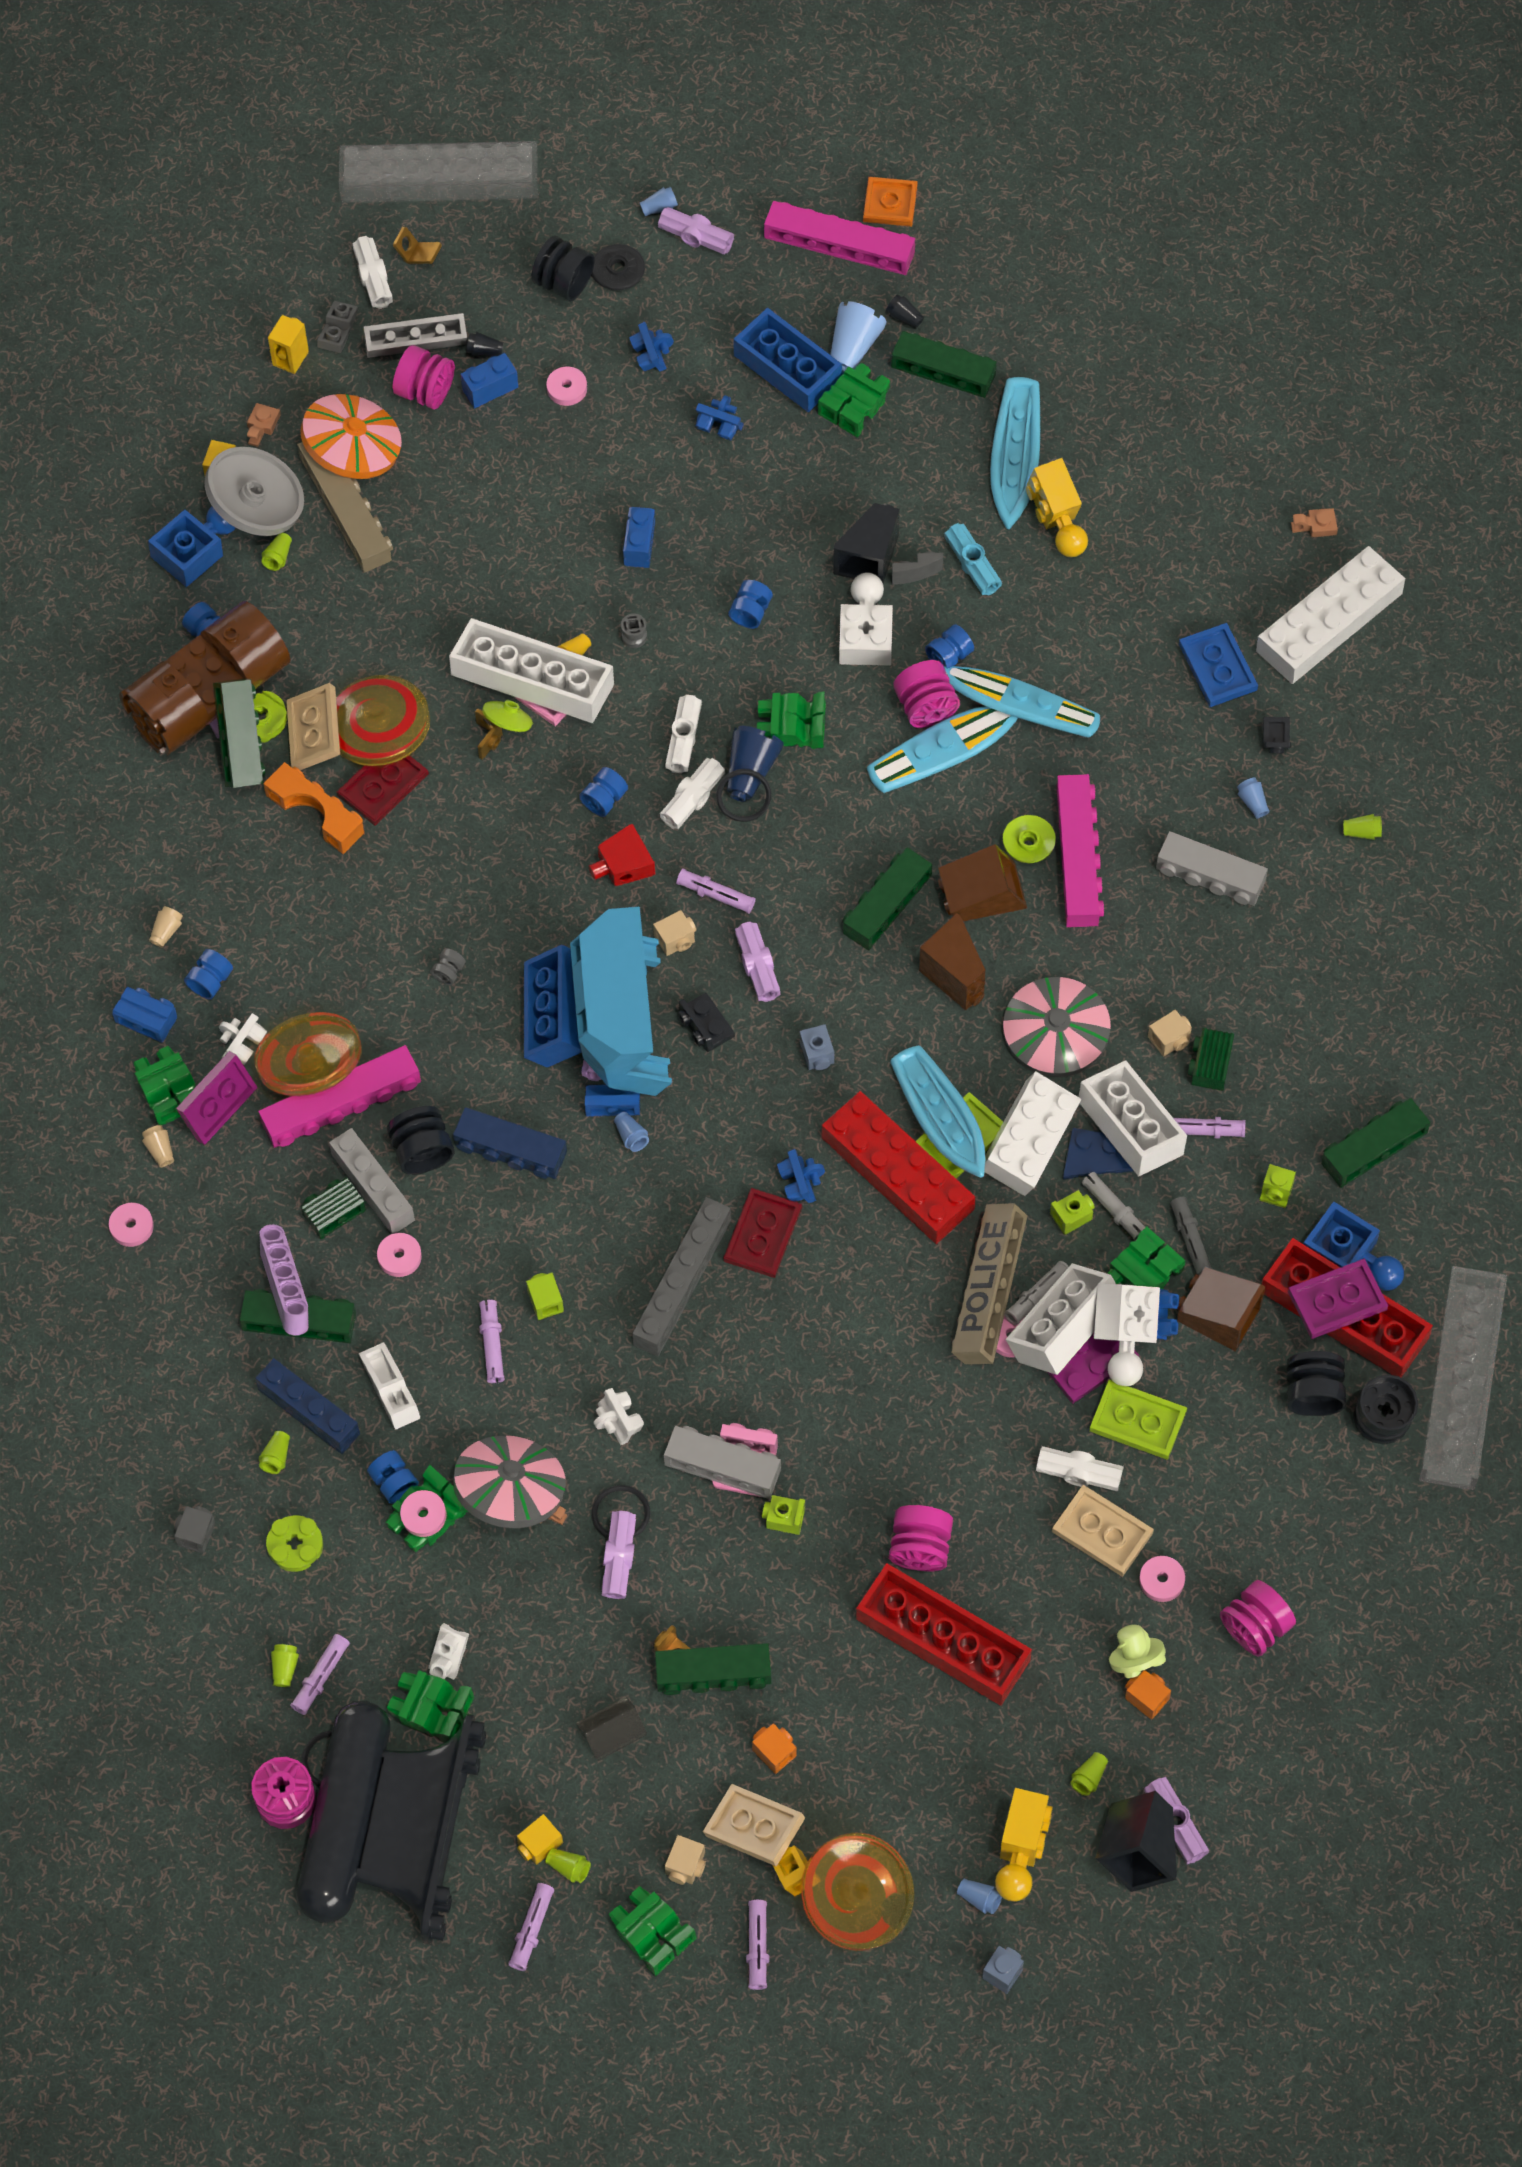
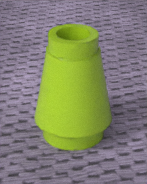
M278 534L262 552V564L266 568L277 571L285 566L292 542L288 534Z
M1370 814L1344 820V836L1375 840V837H1382L1381 816Z
M282 1431L274 1432V1435L259 1456V1467L263 1471L270 1474H278L285 1468L290 1436Z
M274 1645V1651L271 1652L274 1686L290 1687L299 1657L296 1646Z
M1094 1752L1072 1774L1070 1782L1072 1788L1085 1796L1095 1792L1108 1764L1107 1758L1098 1752Z
M552 1848L546 1857V1864L550 1865L572 1883L576 1881L579 1883L583 1882L591 1866L590 1861H587L585 1856Z

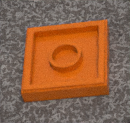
M869 177L863 222L912 226L918 181Z

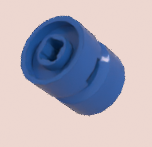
M744 580L738 590L737 598L731 605L729 617L738 625L750 629L757 628L764 616V610L767 609L773 597L771 590L761 582Z
M200 602L191 607L185 614L182 625L192 636L197 637L201 631L219 619L220 616H217L216 612L206 602Z
M955 624L941 634L942 638L934 639L925 647L928 658L940 661L947 669L955 666L958 663V659L963 660L974 651V644L969 635L960 626Z
M603 767L593 778V783H589L579 794V798L590 811L600 817H605L613 808L614 801H618L628 790V785L617 772Z
M205 949L196 962L198 967H192L184 982L194 993L205 999H212L221 987L220 982L227 979L233 970V966L218 952Z
M394 1450L378 1457L367 1469V1473L374 1483L378 1486L381 1485V1493L391 1504L400 1500L402 1495L411 1486H418L419 1484L411 1470L404 1469L406 1466L405 1462L398 1452Z

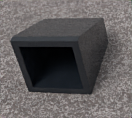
M874 503L835 543L833 574L855 579L860 574L872 573L878 576L884 584L899 537L900 509L894 508L889 504L881 505Z
M1156 1790L1111 1803L1096 1855V1860L1130 1892L1176 1880L1173 1807Z

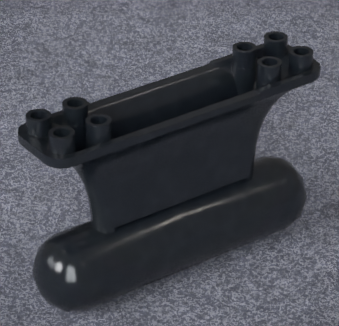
M353 1701L341 1708L334 1721L297 1888V1904L307 1917L320 1923L335 1922L346 1916L353 1904L357 1883L359 1882L381 1888L404 1901L413 1910L420 1922L423 1943L431 1945L433 1939L444 1941L447 1925L444 1923L445 1916L439 1915V1911L450 1912L452 1896L450 1895V1887L443 1886L462 1790L465 1788L467 1775L478 1776L481 1758H478L479 1750L473 1749V1747L484 1748L486 1731H484V1722L475 1721L474 1715L466 1714L458 1732L445 1743L420 1751L386 1750L390 1735V1720L383 1709L369 1701Z

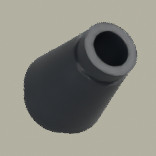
M897 294L886 308V311L890 313V317L915 329L924 320V316L905 296L901 297Z
M476 332V334L469 333L466 353H470L472 356H499L502 354L504 342Z

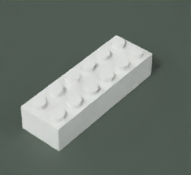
M1368 546L1258 636L1256 652L1293 684L1403 593L1405 578Z
M472 618L449 656L452 676L590 723L594 722L614 686L612 665Z

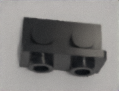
M707 993L688 1003L684 999L679 1001V1012H677V1015L684 1026L689 1025L692 1029V1037L699 1047L703 1045L706 1051L709 1052L735 1037V1032Z

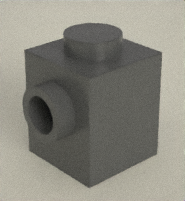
M186 1506L183 1515H178L175 1523L176 1534L174 1536L177 1546L204 1554L215 1526L213 1514L208 1509L199 1506L195 1508Z

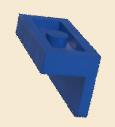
M607 1085L586 1086L585 1096L586 1116H617L622 1112H627L630 1116L640 1115V1093L613 1089Z

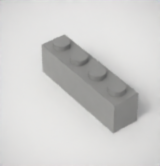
M464 314L364 326L367 358L404 353L411 345L425 350L466 345L467 334Z
M1170 831L1158 855L1156 869L1166 876L1182 878L1190 885H1200L1208 888L1216 895L1224 894L1234 898L1240 904H1250L1255 906L1266 882L1268 868Z
M352 1128L329 1142L333 1158L391 1234L397 1233L415 1221L412 1206Z
M683 1426V1428L674 1427L664 1453L665 1466L767 1499L771 1498L781 1472V1459H778L776 1455L765 1451L762 1453L753 1451L749 1446L742 1443L734 1445L725 1442L723 1438L717 1435L706 1436L689 1426Z

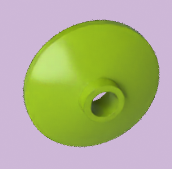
M490 701L483 706L482 712L484 716L501 728L515 732H525L532 727L531 717L519 708V705L514 701Z
M1024 815L1015 818L1006 826L1003 833V845L1007 853L1012 858L1024 863H1035L1044 860L1051 854L1056 842L1052 826L1043 818L1034 815ZM1032 841L1034 844L1026 845L1024 842Z

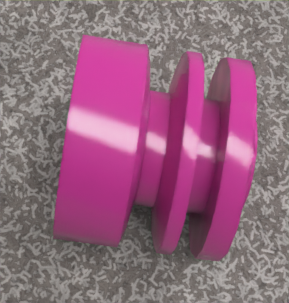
M415 345L409 346L396 368L393 379V393L410 401L417 398V402L420 405L426 404L428 408L433 410L439 408L452 384L455 370L454 361L449 358L443 359L438 354L431 357L428 350Z
M928 660L914 664L902 671L893 682V688L899 701L904 705V711L908 715V720L913 727L926 728L950 718L960 706L959 697L955 693L954 687L949 683L950 678L940 661Z
M907 1505L898 1508L895 1512L893 1532L896 1535L891 1538L892 1547L890 1548L889 1559L894 1564L911 1570L934 1572L946 1568L947 1554L949 1553V1545L946 1542L951 1539L953 1517L943 1510L929 1506Z
M1256 1580L1241 1593L1242 1601L1238 1599L1233 1600L1230 1603V1607H1225L1220 1612V1618L1231 1636L1245 1650L1259 1657L1267 1651V1647H1272L1275 1644L1274 1636L1282 1637L1296 1625V1619L1288 1604L1272 1587L1260 1580Z
M289 1757L273 1758L263 1763L255 1772L252 1780V1795L261 1818L270 1826L280 1829L294 1828L303 1824L312 1815L316 1805L315 1789L307 1768L298 1760ZM285 1785L286 1791L283 1793H280L279 1786Z

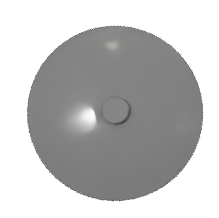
M251 447L227 449L213 459L205 475L206 494L215 511L229 524L244 532L260 536H272L283 533L296 523L303 510L304 493L298 478L284 462L263 450Z

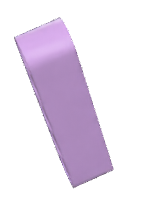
M266 1225L260 1230V1255L282 1325L288 1334L301 1335L308 1330V1304L284 1230L278 1225Z

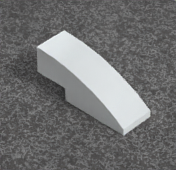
M383 1342L359 1353L368 1376L395 1430L420 1419L416 1403L407 1389L404 1378L385 1343Z

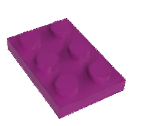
M229 1051L176 1109L196 1140L205 1145L258 1087L238 1056Z
M1365 1258L1289 1287L1288 1290L1311 1339L1383 1312L1388 1308V1304Z
M1093 1333L1058 1375L1050 1372L1047 1373L1070 1402L1074 1404L1110 1379L1108 1363L1112 1356L1119 1352L1120 1341L1094 1339Z

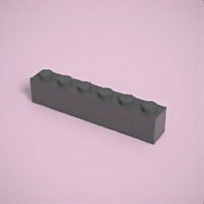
M705 1198L633 1332V1344L635 1347L657 1357L660 1355L731 1222L730 1207L710 1198Z

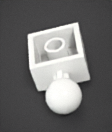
M863 573L853 580L851 594L859 605L841 604L839 664L891 665L893 605H875L881 599L884 591L882 581L875 574Z
M1098 1283L1094 1339L1120 1341L1119 1352L1113 1355L1108 1363V1374L1117 1385H1134L1143 1374V1364L1141 1359L1134 1353L1135 1342L1156 1343L1159 1287Z

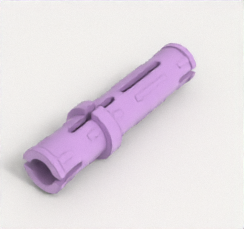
M682 869L677 878L676 884L696 891L697 895L701 897L706 895L724 904L741 909L750 914L755 904V898L711 881V878L706 875L701 877ZM694 881L713 888V890L711 891L697 884H694ZM719 892H723L725 894L737 898L738 901L719 894Z
M1215 1117V1119L1173 1118L1186 1135H1210L1220 1139V1136L1245 1137V1120H1221V1117Z
M487 1300L488 1305L485 1304V1301L479 1303L482 1325L479 1327L484 1340L487 1382L496 1383V1378H498V1382H503L505 1378L503 1375L499 1336L502 1329L500 1323H498L497 1301Z
M334 1634L332 1641L320 1657L310 1676L304 1678L302 1689L293 1703H291L290 1706L295 1711L303 1715L307 1714L316 1696L321 1695L324 1690V1683L350 1644L347 1639Z
M537 1883V1888L521 1932L517 1933L515 1937L517 1943L511 1960L508 1963L514 1969L526 1971L532 1949L537 1947L538 1939L536 1938L554 1893V1888L547 1884Z
M751 1900L748 1903L749 1954L746 1955V1962L749 1964V1988L753 1990L767 1988L766 1964L769 1963V1955L766 1954L767 1902L764 1900ZM757 1920H758V1939H757Z

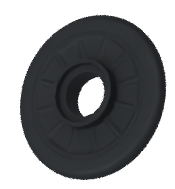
M625 244L608 245L599 250L594 256L595 264L592 276L604 288L625 290L636 285L644 275L645 261L640 252ZM616 263H621L625 266L621 271H615L611 267Z

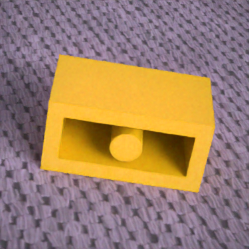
M282 315L268 336L272 364L295 374L309 352L305 325L297 318H289Z

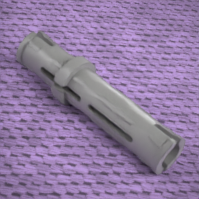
M1095 1172L1088 1174L1091 1177V1181L1086 1176L1082 1181L1083 1186L1114 1217V1222L1118 1226L1122 1225L1133 1239L1136 1240L1139 1232L1145 1229V1226L1133 1215L1134 1211L1130 1206L1126 1207Z
M1058 1261L1031 1289L1019 1295V1300L1005 1311L1006 1319L1011 1324L1017 1325L1069 1266L1063 1261Z

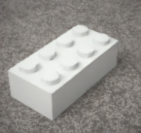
M1123 1061L1081 1081L1079 1091L1080 1105L1138 1176L1184 1154L1187 1139L1186 1133L1127 1061Z
M1035 1071L1025 1081L987 1151L984 1172L1026 1196L1036 1186L1081 1099Z
M1072 1263L1005 1339L1017 1361L1058 1375L1095 1332L1098 1283L1116 1284L1112 1276Z

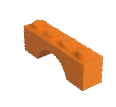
M284 762L263 783L266 796L284 810L304 805L320 811L325 817L322 826L324 840L342 854L364 834L361 816L355 811L350 812L344 808L342 802L335 796L330 797L317 782L313 781L311 783L307 780L302 771L297 767L292 768Z

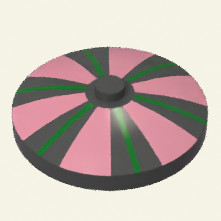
M1048 977L1027 984L1012 997L1004 1014L1003 1035L1011 1055L1026 1069L1032 1072L1036 1071L1047 1077H1068L1087 1070L1103 1055L1110 1036V1017L1102 999L1087 985L1069 978Z
M494 1436L479 1440L463 1451L455 1465L453 1486L459 1502L476 1518L498 1527L524 1528L547 1520L557 1511L564 1497L566 1479L563 1468L557 1458L543 1446L521 1437Z

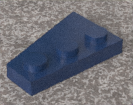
M1077 1128L1072 1129L1063 1180L1080 1176L1090 1177L1088 1174L1092 1172L1098 1175L1134 1171L1104 1133Z

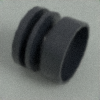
M552 236L542 246L535 259L531 273L532 282L546 290L554 289L556 295L568 301H574L579 297L590 280L594 269L595 257L592 253L580 247L572 248L570 242L563 241L558 236Z
M420 1106L406 1110L394 1117L386 1127L392 1146L397 1149L395 1152L401 1170L406 1174L417 1175L437 1169L450 1161L455 1154L450 1136L445 1132V1123L442 1120L440 1110L435 1106Z
M1308 1351L1292 1355L1288 1358L1286 1363L1288 1371L1287 1381L1291 1384L1287 1389L1288 1409L1291 1412L1304 1416H1327L1345 1409L1346 1387L1342 1384L1345 1380V1360L1343 1357L1327 1351Z
M1387 1374L1370 1380L1362 1390L1354 1408L1353 1418L1360 1434L1369 1441L1382 1445L1395 1443L1404 1437L1417 1414L1418 1399L1416 1392L1410 1383L1398 1376ZM1382 1410L1387 1411L1386 1417L1381 1416Z

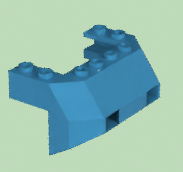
M640 907L608 909L570 943L578 1039L582 1055L587 1064L609 1088L656 1096L672 1083V1078L668 1077L670 1059L650 1055L653 1053L646 966L656 967L661 963L660 958H657L656 951L659 941L655 938L642 936Z

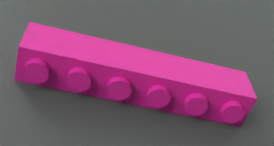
M773 201L764 223V238L902 275H907L915 253V238L907 234H898L881 227L875 228L858 221H849L835 215L818 213L812 209L799 208L786 202Z
M1089 774L1060 775L1057 777L1066 927L1098 926L1099 917L1104 916L1103 901H1098V893H1102V878L1097 877L1096 870H1100V854H1095L1094 847L1099 846L1098 830L1093 831V823H1097L1096 807H1091V800H1095V785L1090 784Z
M404 1045L344 1072L340 1078L324 1088L308 1093H297L259 1110L260 1120L274 1148L288 1146L302 1135H312L320 1127L329 1123H339L345 1116L353 1112L361 1113L373 1103L378 1101L385 1102L402 1090L410 1091L421 1082L420 1072L408 1048Z

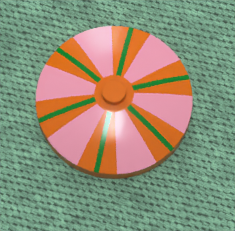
M335 394L318 399L307 409L300 429L303 445L309 455L330 472L348 478L368 479L384 474L395 464L401 449L400 431L392 417L377 404L354 395Z

